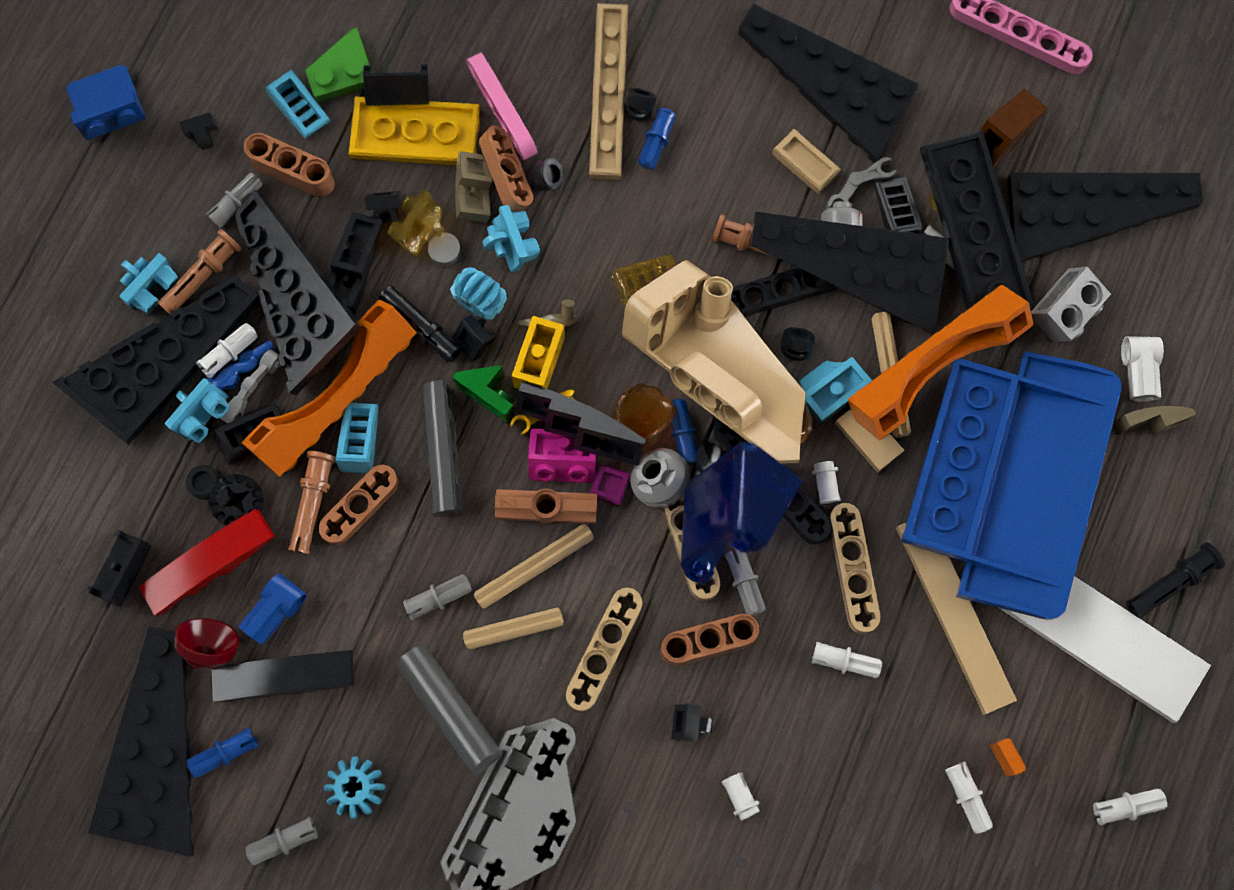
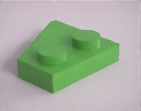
M357 28L349 31L305 70L317 103L364 89V65H369Z

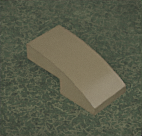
M463 151L458 153L455 185L457 219L487 223L491 216L488 189L492 184V176L484 155Z
M1180 406L1150 407L1125 414L1114 425L1119 435L1149 423L1156 435L1185 423L1195 416L1196 413L1192 408Z

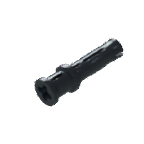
M1205 542L1200 545L1198 552L1187 559L1181 558L1178 560L1175 569L1126 601V606L1133 615L1142 619L1150 611L1163 604L1182 589L1202 583V578L1214 569L1221 570L1225 567V561L1213 545Z

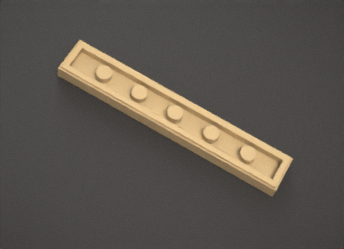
M597 4L589 179L621 180L628 5Z
M906 523L896 527L901 540ZM903 543L983 715L1017 701L971 602L956 597L960 579L950 558Z

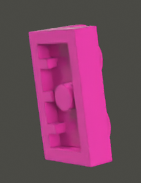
M531 429L528 454L529 480L593 483L595 479L596 455L573 449L576 439L544 431V429Z

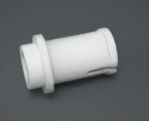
M833 461L814 464L812 475L816 476L820 504L841 501L835 473L838 471V467H834Z
M742 772L722 781L736 809L733 813L735 816L738 815L741 821L760 812L757 807L760 803L758 800L754 801Z

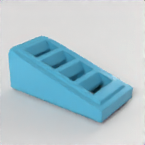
M292 69L266 87L268 96L304 139L330 122L329 117ZM293 87L295 91L283 99L281 94ZM298 96L303 99L291 108L288 106V103ZM306 105L311 108L299 117L295 115L296 112ZM316 114L319 119L305 128L302 123Z
M350 403L344 409L336 454V463L339 471L346 473H368L373 468L378 404ZM352 416L369 417L368 421L352 420ZM351 430H366V433H352ZM364 443V446H349V444Z

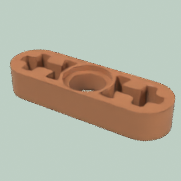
M491 126L480 137V148L502 204L504 206L509 205L511 212L524 211L533 202V194L509 134L499 126ZM501 164L505 165L510 170L511 175H508L502 169Z
M387 465L373 467L323 517L319 524L321 537L327 543L334 546L346 543L396 492L399 480L395 471ZM379 474L382 477L389 474L388 481L390 485L388 487L379 486L374 491L376 496H378L374 501L370 493L364 490V488L368 486L372 491L378 484L375 478ZM359 496L365 497L368 500L367 510L361 514L353 513L350 510L351 501ZM343 510L352 520H355L352 525L348 520L341 525L340 528L343 533L340 536L336 534L328 536L331 532L328 526L332 522L338 525L345 519L340 514Z

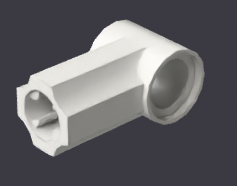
M1127 336L1123 339L1121 358L1123 364L1128 368L1130 400L1149 402L1161 398L1159 366L1163 359L1164 347L1160 337Z

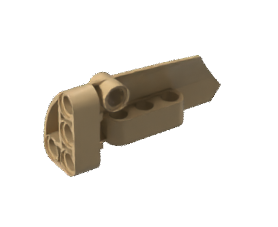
M685 260L634 293L625 307L622 337L670 373L671 380L679 390L775 463H799L806 392L772 353L731 300L732 283L723 277H710L690 261Z

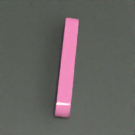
M480 52L466 59L475 82L502 128L509 134L521 160L524 161L536 155L537 148L530 133L484 55Z

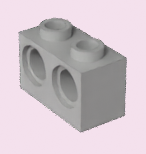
M1087 266L1069 268L1031 311L1032 319L1052 342L1073 341L1083 333V327L1086 323L1101 312L1104 307L1103 303L1111 293Z

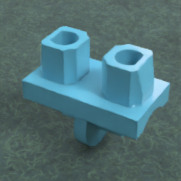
M509 205L500 206L498 209L500 214L492 220L493 225L487 227L489 236L483 240L482 244L486 251L495 250L498 258L505 256L511 272L519 271L524 262L533 260L538 256L540 248L536 239L522 240L520 233L526 232L529 228V219L526 212H511Z
M160 253L150 263L142 257L134 265L125 260L121 266L127 273L119 281L127 288L119 297L130 309L136 307L138 310L149 315L158 306L156 303L158 299L149 292L150 289L158 283L168 292L179 278L171 269L168 260Z
M203 378L189 395L181 390L176 394V397L182 404L164 424L185 439L201 443L208 435V428L205 426L207 421L212 416L216 419L223 417L230 409L226 402L229 396L223 390Z

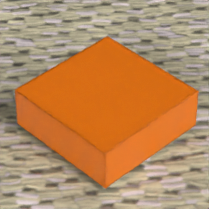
M1002 739L989 745L1006 777L1016 776L1026 770V766L1011 739Z

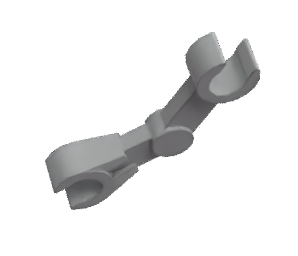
M884 157L867 170L851 173L841 192L829 199L826 209L830 208L834 202H849L848 200L861 184L892 179L897 170H893L890 173H885L881 170V166L888 165L892 159Z
M271 349L265 352L257 370L250 377L248 376L244 379L240 392L228 403L230 409L220 419L226 423H231L243 417L248 402L246 400L249 395L254 392L258 383L267 373L273 374L280 367V363L277 361V355L279 354Z

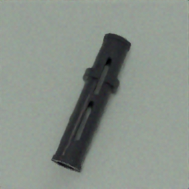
M393 285L386 287L381 292L378 300L392 305L417 332L416 334L420 337V342L425 347L430 346L447 364L453 362L460 355L462 348L442 332V326L438 323H432L399 293Z

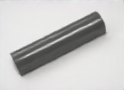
M444 380L431 381L423 384L422 389L433 516H461L463 507L452 389Z
M415 647L397 662L398 670L473 776L477 777L503 755L502 751L426 647Z

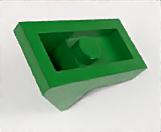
M503 366L459 371L452 377L458 389L506 424L515 415L514 406L511 404L512 398L500 389L493 391L505 375Z

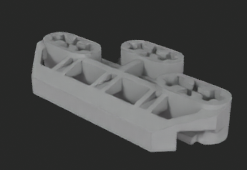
M552 718L533 725L521 726L506 731L499 745L503 755L488 767L441 860L446 880L449 881L452 890H483L485 885L476 886V883L480 876L484 882L488 881L492 871L487 867L488 863H495L498 859L503 861L501 867L506 870L504 876L497 875L492 883V886L501 885L499 890H509L550 868L559 860L576 824V814L567 769V762L576 744V735L571 726ZM564 730L567 732L566 738L570 742L568 745L561 744L556 754L558 756L565 755L561 765L558 764L556 759H553L550 769L554 772L552 778L545 777L543 781L538 780L539 773L535 770L538 764L544 766L549 757L546 754H540L545 745L551 752L555 745V741L551 738L552 734H560ZM538 731L527 752L533 758L515 750L516 748L521 751L526 741L524 735ZM506 766L524 775L516 774L504 798L510 804L492 795H499L511 771ZM564 809L567 811L566 818L570 820V823L567 827L561 825L556 835L566 836L561 846H559L556 840H553L550 846V851L554 853L553 858H545L543 862L537 860L539 854L535 851V847L537 845L543 846L548 836L539 835L544 825L551 832L555 823L551 819L552 813L559 814ZM485 811L499 818L501 822L496 819L493 820L481 844L482 846L474 842L488 815L483 813ZM462 857L478 865V868L471 865L459 887L455 874L460 873L465 861L460 859Z

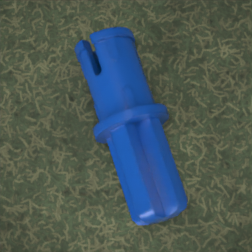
M659 108L651 130L645 134L646 142L638 159V164L644 169L653 170L657 165L663 148L669 144L668 136L677 118V115L670 109Z
M675 399L667 404L673 430L670 436L675 438L678 454L685 459L688 465L694 464L697 451L694 437L696 428H692L686 400Z
M248 727L223 742L217 740L215 741V746L188 759L187 766L190 773L195 778H198L223 764L229 766L231 765V760L254 748H258L259 745L255 736L252 737V730Z

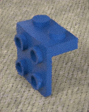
M118 65L74 81L67 86V91L75 110L70 113L73 123L86 141L146 119L130 73L124 65Z

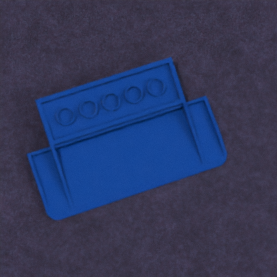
M1027 351L1021 357L1017 375L962 358L953 361L901 542L964 561L965 565L956 594L957 598L1044 620L1056 619L1065 612L1122 389L1120 378L1114 372L1097 366Z

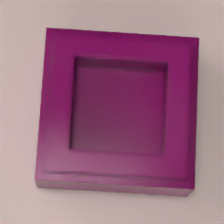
M600 463L589 494H597L598 500L620 507L629 485L631 474Z

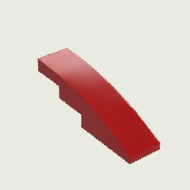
M254 509L191 548L138 588L154 615H163L184 597L195 595L218 576L230 573L275 538L259 509Z

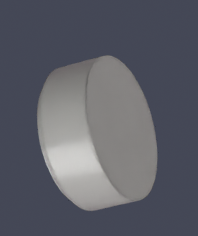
M443 232L431 238L428 244V252L435 264L446 267L458 261L461 255V247L454 235Z

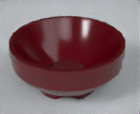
M195 618L187 620L178 626L175 632L174 646L180 656L192 667L197 669H214L230 661L235 656L240 638L234 628L222 621L209 618Z

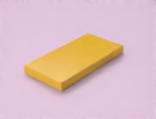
M355 97L348 155L350 159L457 166V158L460 151L477 153L480 104L429 101L428 105L366 106L365 97Z

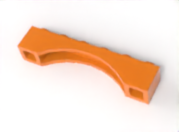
M1000 285L848 398L855 421L879 441L906 421L909 408L916 394L939 370L972 352L1009 344L1031 328L1034 324L1029 302L1005 286Z
M378 300L358 321L362 328L355 334L349 356L340 373L327 389L314 400L297 410L281 416L265 418L244 439L242 444L276 475L281 477L284 472L291 470L296 465L300 455L307 448L312 447L318 442L321 433L330 424L340 419L343 410L365 392L366 386L374 377L382 374L387 369L388 363L393 357L409 346L411 338L417 332L392 305Z

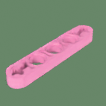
M952 0L950 3V13L955 19L1065 72L1080 74L1085 71L1092 60V50L1085 43L994 0ZM963 1L969 3L966 9L960 7ZM978 7H980L982 9L979 15L977 16L975 15V12L977 11ZM989 12L995 13L999 16L1000 22L991 24L986 21L984 15ZM1019 25L1023 26L1028 31V36L1018 37L1013 33L1012 28ZM1050 39L1056 44V49L1053 51L1045 50L1041 46L1040 41ZM1064 47L1066 48V50L1063 53V56L1059 55V53ZM1075 54L1080 56L1078 62L1072 60Z

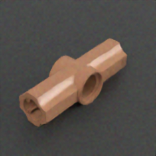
M547 488L540 489L539 491L496 490L495 520L536 521L544 525L555 522L596 524L597 494L555 492ZM543 500H550L556 506L551 513L543 514L537 509L539 503Z

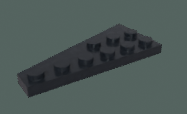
M1011 172L1008 176L1010 222L1022 263L1038 256L1041 258L1050 255L1052 252L1063 248H1072L1116 234L1118 231L1129 227L1135 228L1154 219L1166 218L1198 208L1203 203L1200 173Z
M254 190L242 203V206L234 212L243 245L248 248L252 259L250 268L253 276L257 277L261 290L258 291L271 336L275 337L280 351V354L277 356L280 366L285 368L288 382H286L288 392L297 395L352 339L362 326L265 196Z
M232 276L201 294L200 299L183 309L179 307L170 313L171 316L157 324H150L109 348V352L93 362L87 361L80 365L79 370L65 378L62 376L52 383L127 445H130L199 368L196 362L218 345V340H225L260 301V297L240 279Z
M149 626L88 833L186 856H194L193 843H191L192 810H190L189 792L191 773L187 766V761L190 759V746L186 714L188 712V699H186L185 677H187L186 660L180 656L174 646L175 632Z

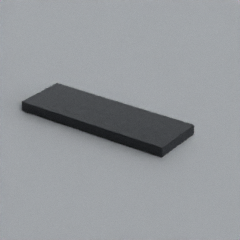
M983 130L921 147V156L945 237L949 238L948 248L966 309L968 310L986 295L990 294L1000 285H1003L1028 301L1032 311L1035 306Z

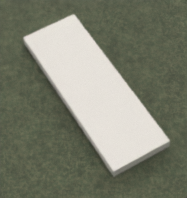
M1075 576L1066 610L1056 619L1044 620L1001 609L1172 723L1178 722L1211 666Z

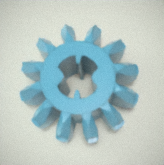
M464 268L462 273H459L454 279V284L450 288L452 297L458 301V304L483 320H493L496 314H499L503 309V304L507 300L506 292L500 287V284L475 268Z
M352 757L350 769L347 763L341 760L338 762L341 774L334 771L328 772L327 775L336 781L334 785H324V791H335V795L329 797L327 803L328 805H334L340 802L336 811L337 814L343 815L349 808L350 817L357 818L360 806L361 810L366 815L372 813V809L368 801L370 800L375 804L382 802L380 797L373 794L375 790H385V784H374V780L382 776L381 770H375L368 774L373 765L372 761L366 760L360 768L359 758ZM354 778H358L356 782L362 783V790L356 791L355 797H351L353 792H348L347 786L354 783Z

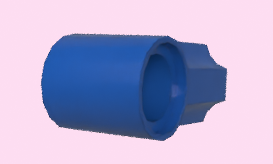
M281 573L276 574L266 584L261 592L260 601L238 626L261 645L267 642L285 618L291 617L298 611L307 597V593Z

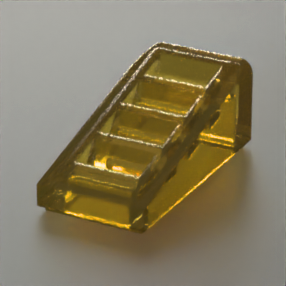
M671 254L630 264L611 271V279L623 306H626L634 293L644 287L641 286L637 275L643 274L648 285L652 282L649 271L654 269L658 278L663 275L660 269L661 266L666 265L668 271L676 266ZM631 278L634 289H629L626 282L627 279Z

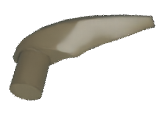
M569 299L562 301L561 314H548L539 317L562 324L564 328L580 321V318L574 315L575 302ZM532 318L520 320L518 325L529 327Z

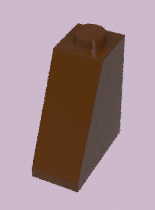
M1025 88L988 118L980 129L983 130L994 169L1032 131L1048 109L1047 106Z

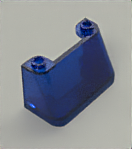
M749 442L737 444L694 477L684 492L681 567L684 570L685 576L701 585L709 582L715 573L714 567L729 541L735 549L744 553L755 552L767 546L803 480L760 447Z

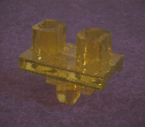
M421 190L418 196L408 195L403 203V211L407 217L403 223L393 222L388 230V235L410 255L417 257L424 243L428 242L431 235L441 237L444 232V228L438 223L442 216V206L432 199L430 192Z

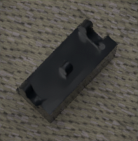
M421 64V72L371 73L370 65H364L363 82L366 106L429 104L427 64Z
M117 529L114 535L117 539L93 586H88L85 592L121 607L152 546L140 538L130 536Z

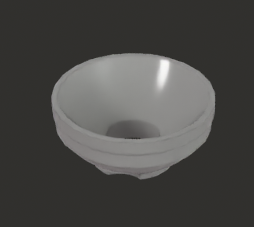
M667 448L653 449L640 458L638 466L634 465L630 479L631 487L636 497L645 505L653 508L666 507L680 499L687 490L690 481V469L685 459L677 452ZM653 463H659L661 465L659 475L653 479H647L645 477L646 469Z

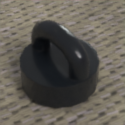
M634 87L629 88L624 99V110L628 116L635 120H647L652 115L657 97L648 90ZM632 107L643 109L645 111L643 113H639L633 110Z
M554 158L539 160L533 169V187L536 190L544 191L558 189L562 185L564 176L561 164Z
M799 327L785 329L781 341L782 353L792 360L802 361L808 359L812 354L815 335L811 331Z

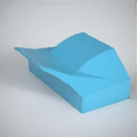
M851 357L845 362L826 360L802 378L800 384L806 392V407L821 424L849 404L848 398L872 380L854 358Z

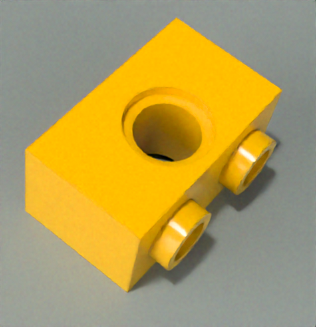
M532 316L512 373L514 388L519 389L523 381L548 389L565 340L564 325Z

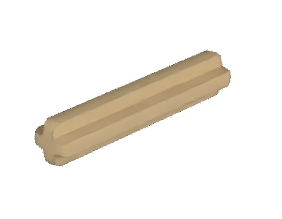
M553 608L467 630L463 633L466 648L471 650L561 627L564 621L561 610Z

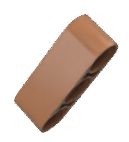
M254 133L245 140L243 145L244 152L253 168L258 172L316 197H325L334 189L335 183L327 163L321 158L262 133ZM267 150L264 155L255 156L257 152ZM289 162H296L291 168H283ZM315 175H324L319 181L311 180Z
M738 614L672 632L663 640L660 649L661 657L668 665L682 666L751 646L758 637L759 625L751 615ZM744 623L749 626L751 637L747 640L738 639L733 632L734 625ZM705 632L714 633L718 638L719 644L713 649L705 648L700 642V636ZM672 641H679L684 644L686 653L680 658H674L669 655L667 645Z

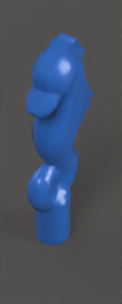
M268 340L253 350L243 351L238 357V363L229 364L218 375L215 373L212 378L208 377L206 379L223 391L226 389H236L240 380V374L253 371L265 352L270 349L274 352L276 350Z

